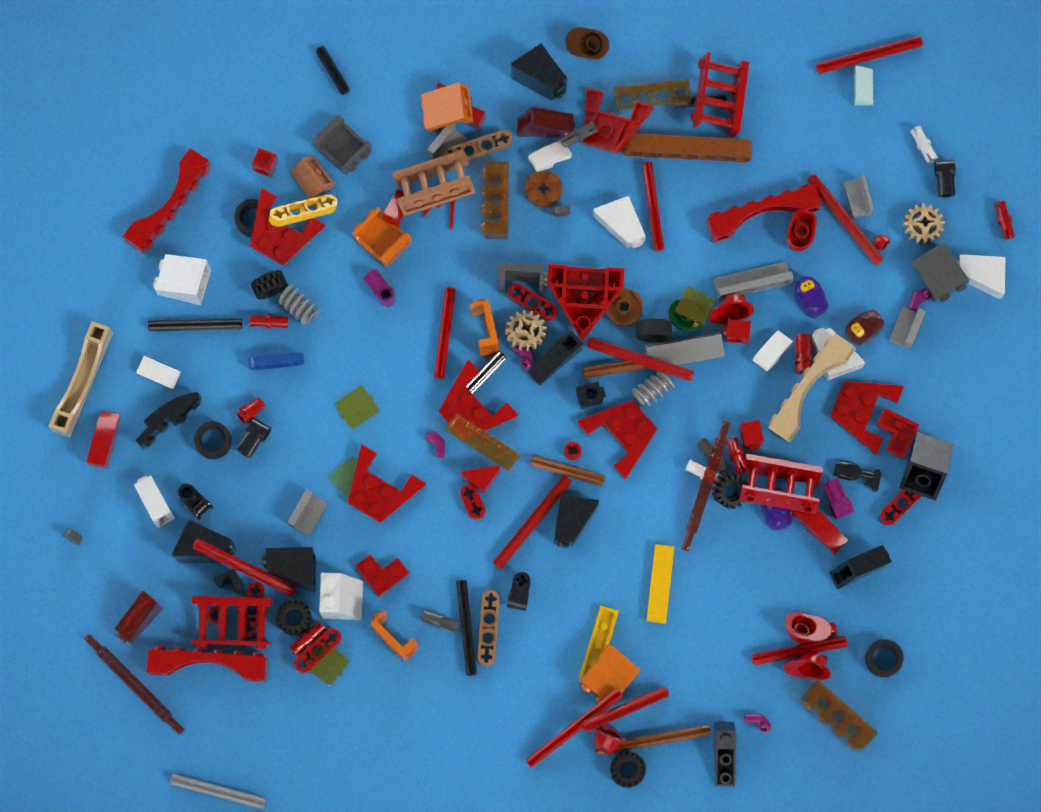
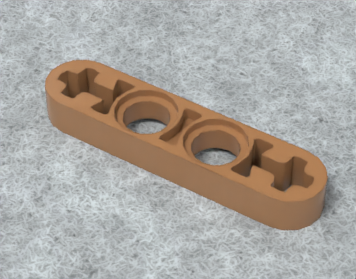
M501 130L445 149L443 156L448 155L450 152H457L458 149L461 151L466 146H470L473 148L474 153L469 156L466 155L469 161L508 148L512 143V135L506 130ZM502 135L508 138L505 144L503 141L497 142V147H495L493 138H495V141L500 140ZM489 141L492 147L485 150L481 147V143Z
M493 590L486 591L482 596L478 661L484 667L493 665L496 656L500 599L498 593ZM489 595H493V598L496 599V601L492 602V609L496 608V611L491 609L484 610V607L488 608L489 602L485 598H489ZM486 614L494 615L495 621L492 624L485 623L484 616ZM485 633L493 635L494 639L491 643L483 642L482 637ZM481 646H493V650L489 649V656L492 659H489L488 663H485L484 659L481 658V656L485 655V648L481 649Z

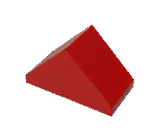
M500 466L461 471L462 479L485 494L500 474Z

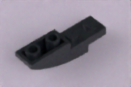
M194 392L177 397L151 413L143 421L148 428L135 440L137 444L143 449L146 446L150 447L155 442V437L169 427V422L174 426L182 424L187 419V414L191 410L197 409L201 404L200 400L202 398L200 394Z

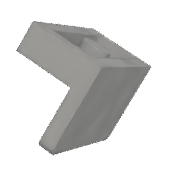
M455 124L448 125L428 147V156L432 159L442 157L445 149L467 142L468 139L456 130Z
M861 174L859 179L847 181L843 184L852 219L870 216L874 209L865 174Z
M902 307L889 342L910 350L926 311L919 308L915 312Z
M306 489L287 522L288 525L310 536L325 510L327 502L314 496L313 492Z

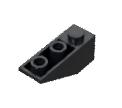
M570 330L527 371L528 374L541 386L583 350V343Z
M714 722L715 786H735L736 729L734 722Z

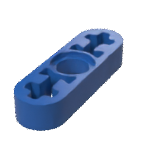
M297 352L252 357L248 359L249 369L264 370L300 366L304 364V354Z

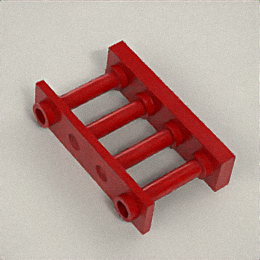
M707 52L698 62L700 73L695 109L691 114L692 128H696L703 121L724 126L728 129L727 136L735 137L741 130L750 62L742 60L735 67L711 62V53ZM712 69L733 74L735 82L728 84L707 79L708 71ZM706 86L731 92L733 94L732 100L728 102L706 97ZM704 104L728 109L730 118L723 119L703 114Z
M746 454L745 463L748 467L746 473H749L748 486L742 485L740 501L816 514L820 499L813 498L814 485L819 486L823 467ZM757 474L768 476L767 489L755 487ZM776 478L787 480L786 493L774 491ZM795 481L807 483L805 496L794 494Z
M192 596V604H197V608H199L198 639H191V644H196V647L207 648L208 644L255 645V649H266V646L272 645V641H265V610H267L268 606H273V598ZM209 605H217V609H219L218 639H206L207 608H209ZM229 605H236V609H238L237 640H226V610L229 609ZM248 606H256V610H258L257 640H245L246 609H248Z

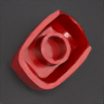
M799 209L793 214L787 231V245L791 250L802 252L812 244L817 225V218L813 212Z

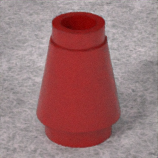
M258 397L240 407L236 414L244 424H248L257 417L265 407V403Z

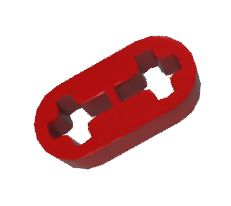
M465 485L462 487L460 495L467 513L471 519L481 520L485 516V507L475 486ZM467 489L470 492L474 491L472 494L473 501H470L468 496H464ZM473 504H475L478 509H482L480 511L479 516H477L475 513H471L474 511L472 506Z

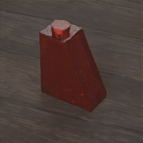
M532 107L517 118V136L563 137L575 129L574 114Z
M143 590L115 627V630L118 632L116 636L124 643L129 641L132 644L163 608Z

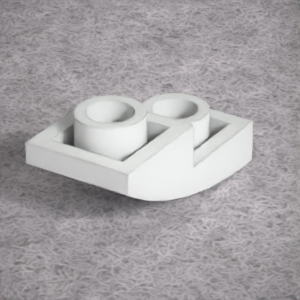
M558 141L535 151L528 156V159L536 172L552 168L554 163L570 159L572 153L568 147L565 148L562 142Z
M777 331L763 345L752 361L768 371L779 361L780 356L791 347L793 341L780 331Z
M143 356L136 373L173 389L181 372Z

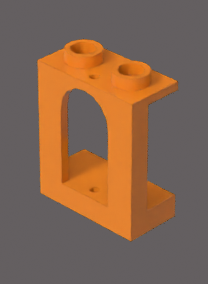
M475 300L470 304L471 317L483 314L488 338L478 340L480 357L495 354L499 351V343L489 300Z
M384 610L382 613H376L371 619L373 621L371 623L372 630L406 662L419 650L418 643L412 638L402 647L382 626L388 619L387 612Z

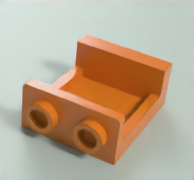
M458 82L421 94L425 130L435 134L438 133L439 128L454 123L463 122L469 124L473 122L468 86Z
M378 207L376 210L373 209L368 213L367 219L363 223H358L354 227L353 238L387 268L412 243V237L398 227L381 220L383 213Z
M610 644L603 648V653L587 673L578 680L581 683L580 688L588 694L590 692L596 696L595 700L597 702L601 701L616 688L622 693L640 671L636 665Z

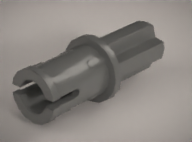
M592 121L579 129L575 128V131L563 136L561 142L566 148L580 140L583 141L584 138L598 131Z
M706 438L698 442L697 446L708 458L707 461H710L720 474L729 467L720 456V451H716Z
M427 609L424 610L421 618L422 622L435 625L437 629L443 628L454 633L459 631L461 625L458 621L444 617V614L439 615Z

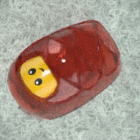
M875 309L868 310L853 318L845 326V335L850 342L859 346L863 345L882 330L884 320Z

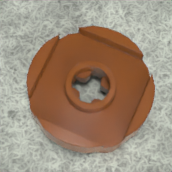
M547 170L531 173L525 183L527 199L538 208L553 206L562 195V183L559 176ZM542 185H546V187L549 188V190H546L545 193H541L542 191L538 190V188Z
M623 288L605 312L608 319L617 326H630L636 323L642 315L643 301L636 291ZM621 303L629 305L627 311L619 309Z

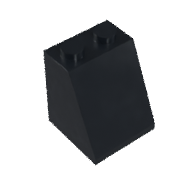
M542 43L510 63L511 78L550 101L565 95L567 91V77Z
M917 432L899 488L936 501L948 474L954 444Z
M189 520L171 554L179 563H221L195 550L192 546L196 539L207 542L233 556L236 549H234L235 545L230 538Z
M313 547L266 548V553H262V565H264L268 573L310 592H316V553Z

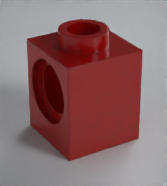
M258 148L252 162L253 171L271 178L278 163L277 155Z
M728 319L727 325H723L722 336H726L725 342L748 344L751 321Z
M760 421L740 423L739 431L743 448L749 449V451L760 449V446L764 444Z

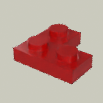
M884 408L876 427L893 434L885 452L903 460L920 424Z
M371 554L355 566L378 597L382 596L410 574L398 558L382 569Z

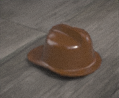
M577 27L567 34L565 46L574 56L598 60L607 54L609 40L599 30Z

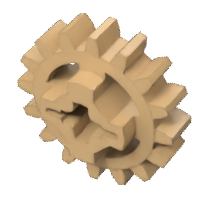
M922 203L921 208L915 205L914 211L909 209L908 215L904 217L906 222H904L903 227L907 228L904 233H910L909 239L915 238L916 244L922 241L923 245H926L927 240L932 244L934 238L938 240L940 238L939 233L944 231L942 226H944L945 221H940L943 218V214L938 215L939 209L932 210L931 204L928 208L925 207L924 203ZM919 214V218L912 220L915 215ZM936 228L933 233L929 234V230Z
M523 310L521 315L515 312V318L513 316L509 317V322H506L507 329H505V335H508V342L513 341L512 347L518 345L520 351L522 347L529 351L531 346L535 350L537 344L542 345V339L546 338L545 332L547 327L543 326L544 320L539 321V314L533 316V311L526 314V311ZM538 330V335L534 337V334Z

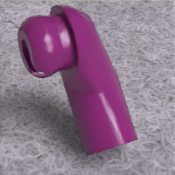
M925 288L914 292L908 309L917 312L921 302L931 299L933 296L929 289Z
M516 345L513 352L521 356L522 368L530 369L534 365L533 353L530 350L526 351L525 347H522L520 351L519 346Z
M431 431L427 433L425 440L435 446L436 458H444L445 440L437 432Z
M744 714L745 724H755L765 734L770 732L771 723L763 714Z

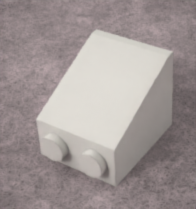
M165 254L164 260L161 259L159 263V277L155 278L153 284L157 295L201 306L211 273L208 261L200 258Z
M321 573L320 614L322 618L362 620L363 581L341 573Z

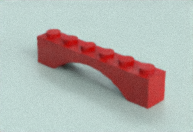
M190 148L179 162L178 182L170 199L154 214L134 221L122 236L124 241L142 254L146 250L149 251L157 235L160 236L164 232L167 222L174 219L177 209L187 202V196L190 192H194L199 185L200 179L209 173V160Z
M805 184L794 191L785 190L775 197L769 195L758 202L755 200L745 203V206L739 208L738 206H733L722 213L719 211L713 212L707 217L706 224L713 243L731 238L744 222L761 213L770 211L795 213L799 209L814 213L820 211L822 204L815 184L811 186Z
M154 646V649H149L146 672L149 675L169 676L189 665L212 663L230 668L241 675L246 681L266 682L268 658L264 656V653L253 652L252 655H244V652L232 651V654H224L225 651L213 650V653H205L204 649H193V652L185 651L186 648L174 647V650H166V647Z

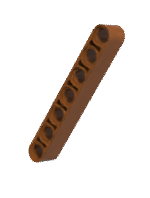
M634 133L623 147V155L630 157L750 162L752 160V141L748 139Z

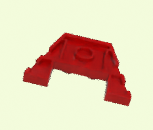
M587 87L586 115L583 126L593 121L598 132L584 138L582 143L618 154L651 114L654 107L637 101L629 119L600 111L598 108L604 93Z
M261 188L249 247L280 265H284L326 225L315 218L308 219L301 233L288 225L279 227L272 225L269 222L268 212L277 196Z
M470 360L465 363L438 410V413L463 440L518 416L508 403L502 406L494 415H491L471 393L466 385L480 371Z
M844 381L829 417L857 438V441L862 445L864 444L873 454L877 455L883 438L865 431L878 396L898 403L904 386Z
M633 400L577 421L578 426L587 436L601 425H604L627 451L628 454L614 465V468L624 480L627 479L657 431L655 425Z
M362 444L347 504L381 524L418 491L422 490L426 483L411 474L400 491L368 472L367 470L377 456V453Z

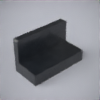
M235 569L213 578L218 588L232 582L239 595L246 592Z

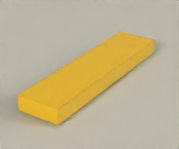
M655 544L646 622L666 624L674 546Z
M600 605L578 680L587 673L603 653V648L610 643L619 613L618 610Z

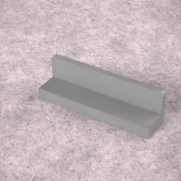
M781 262L714 278L713 282L718 300L720 301L730 294L746 295L792 284L794 277L792 271L789 272L787 263Z
M719 332L644 345L645 353L648 356L675 365L724 357L722 336Z

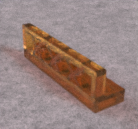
M689 79L615 87L613 90L617 110L633 109L635 107V104H632L634 100L641 102L637 99L638 95L641 94L651 96L646 104L652 106L691 102ZM686 89L687 98L679 99L674 95L676 90ZM658 92H667L669 94L668 98L664 101H660L655 97ZM630 96L632 98L628 105H620V97Z
M457 413L452 416L444 429L508 472L521 456Z

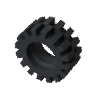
M276 270L275 272H267L265 275L254 279L251 282V287L256 298L264 300L271 298L273 295L276 296L277 293H281L282 290L288 287V283L283 272Z
M728 471V474L726 472L722 473L723 477L717 476L719 480L718 482L714 480L713 483L716 486H712L711 489L714 491L712 496L715 497V501L728 509L730 507L736 509V505L741 507L742 504L739 497L742 485L747 486L748 482L737 473ZM735 484V493L731 497H726L725 489L727 486Z
M286 600L284 604H280V608L276 611V620L279 628L290 636L300 635V633L309 629L312 622L310 609L301 600ZM292 610H297L301 613V620L295 625L289 624L286 620L287 614Z
M621 752L612 760L610 766L611 777L617 785L623 788L635 787L641 783L645 776L646 764L643 758L636 752ZM625 762L633 763L636 768L635 774L631 777H625L621 774L620 767Z

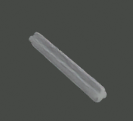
M173 774L170 780V784L260 809H264L266 805L265 798Z

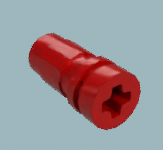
M805 333L795 336V373L798 375H802L808 367L811 368L814 364L811 336Z

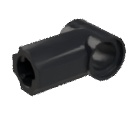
M936 160L934 162V174L937 177L938 196L942 198L955 196V160Z
M254 418L248 425L247 433L236 450L245 457L251 458L260 443L266 440L272 428Z

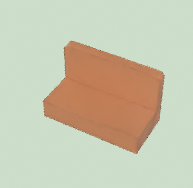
M315 156L302 158L291 171L292 176L309 199L318 197L321 192L330 190L335 185Z

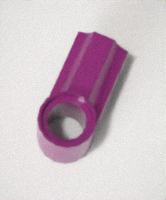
M377 269L369 271L363 277V280L382 306H392L395 302L393 288L388 285ZM384 293L391 294L387 299L382 298Z
M838 478L822 484L830 502L831 513L835 519L854 513L853 505L849 497H846Z

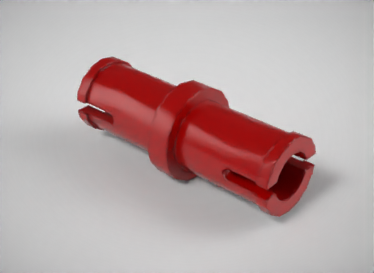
M999 201L1000 205L998 203L994 204L998 216L997 223L1001 226L1004 240H1010V236L1012 239L1016 237L1011 223L1013 220L1009 216L1006 201Z
M250 314V327H267V329H271V327L288 328V316Z
M732 437V443L731 438H728L726 445L730 452L729 458L734 463L736 473L741 475L740 469H742L743 474L748 471V467L744 460L745 454L740 449L738 439Z
M317 621L307 632L304 631L301 634L302 636L290 645L289 648L298 656L327 629L320 621Z

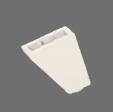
M629 196L593 209L594 218L626 248H637L643 245L646 236Z
M959 255L956 261L969 279V285L997 299H1001L1004 296L1005 257Z
M820 328L812 334L811 342L816 354L819 351H823L828 337H833L835 334L831 328L826 330ZM854 352L845 365L836 367L824 375L826 380H830L863 368L865 363Z
M143 476L138 479L134 486L155 525L159 528L174 520L175 517L152 476Z

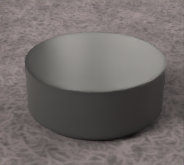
M570 206L552 207V216L569 215Z
M66 529L63 533V537L74 544L80 545L83 537L74 530Z

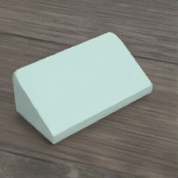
M855 66L854 105H873V69Z

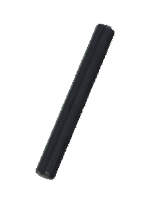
M240 318L148 321V330L150 332L241 330L243 327V322Z
M458 580L456 583L466 675L475 676L477 675L467 581Z

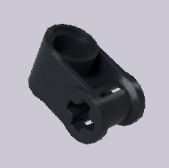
M187 483L180 486L178 490L180 499L198 520L201 519V516L208 509L214 508L191 484ZM186 489L193 491L192 496L189 498L183 497V492Z
M519 572L514 576L507 608L526 611L530 587V577L527 573ZM520 577H524V581L527 582L523 586H519V582L516 581L520 580Z

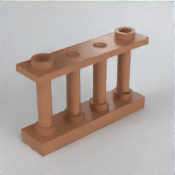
M464 150L392 173L398 188H403L404 196L397 199L404 216L476 193L470 175L465 176L463 167L469 165ZM456 169L458 179L447 182L445 173ZM438 175L440 185L429 188L427 178ZM420 181L422 191L411 194L409 184Z

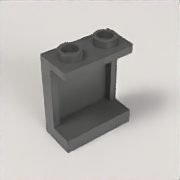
M339 114L312 140L313 146L345 175L353 172L358 167V163L362 159H366L372 150L371 143L365 142L345 124L344 119Z
M944 242L911 262L912 267L919 274L936 303L939 301L943 303L951 298V294L955 291L959 293L967 288L969 279Z
M499 262L498 291H505L506 281L539 283V293H543V288H547L548 271H544V265Z

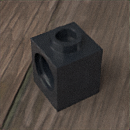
M599 382L576 387L580 409L603 404V398L606 395L604 387H600ZM592 391L597 396L594 399H589L586 394Z

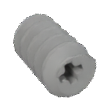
M292 284L281 294L279 304L284 305L286 310L290 309V314L295 315L296 320H301L300 323L302 325H306L320 314L321 309L314 311L316 304L314 303L309 306L310 299L308 298L303 301L305 294L303 293L298 296L297 294L300 289L297 288L293 291L294 284Z
M657 371L656 376H650V381L645 380L644 385L639 384L638 390L632 389V395L644 409V404L649 407L651 406L649 400L657 402L656 395L663 398L662 391L669 393L668 386L675 389V385L666 373Z

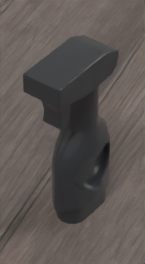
M841 460V462L836 461L833 475L849 481H854L860 477L871 479L872 482H865L864 486H869L873 492H878L881 471L880 469H876L874 472L865 471L856 463Z

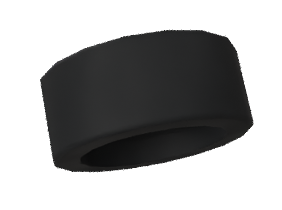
M247 199L241 202L234 213V220L238 230L249 237L252 235L253 228H248L242 223V214L249 208H257L259 200Z
M665 319L640 320L636 322V338L646 342L669 340L672 338V322Z
M205 422L199 426L194 436L195 447L207 459L222 458L231 448V434L226 426L220 422ZM208 430H218L224 436V444L217 451H208L202 445V436Z
M880 639L874 642L867 649L865 655V664L868 670L881 678L896 674L904 661L900 646L889 639ZM880 647L890 648L895 654V664L888 670L879 669L873 662V654Z

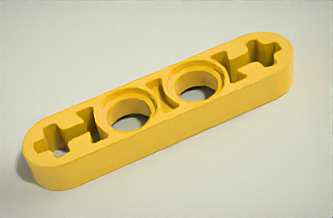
M328 194L276 207L270 211L269 222L279 227L330 214L336 210L338 201L336 197ZM313 206L316 208V210L312 211L309 210L307 207ZM295 210L298 211L300 214L293 215L290 211Z

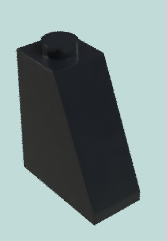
M568 495L560 496L554 543L558 547L569 548V546L575 544L597 510L599 500Z
M881 545L846 560L830 571L829 574L839 590L884 568L892 561L889 553Z

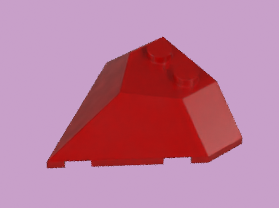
M548 264L547 283L580 340L583 342L624 288L625 268L606 267L605 269Z

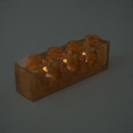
M486 161V168H482V179H486V186H482V197H486V204H482V215H485V222H482V233H485V239H508L509 162ZM496 179L500 181V184L492 185L490 182ZM497 197L500 199V202L492 203L490 200ZM497 215L500 219L494 222L490 220V217Z
M819 680L801 698L803 701L802 705L810 712L812 710L818 714L817 718L825 725L828 723L833 728V733L839 738L843 736L848 741L847 745L854 751L858 750L861 752L878 733ZM819 699L827 701L828 707L826 709L818 706ZM839 712L843 716L842 722H836L833 719V713ZM850 725L857 728V735L849 734L848 727Z

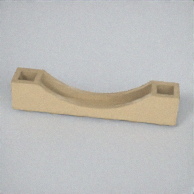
M91 322L73 378L48 427L52 432L71 437L113 335L110 327Z
M836 333L833 337H828L824 344L826 347L822 352L819 351L813 359L814 364L811 368L808 367L804 371L802 381L794 385L791 390L792 395L789 399L786 398L782 402L780 412L777 415L774 414L769 421L770 426L768 428L789 443L801 428V408L810 387L826 372L845 365L856 350L854 345Z

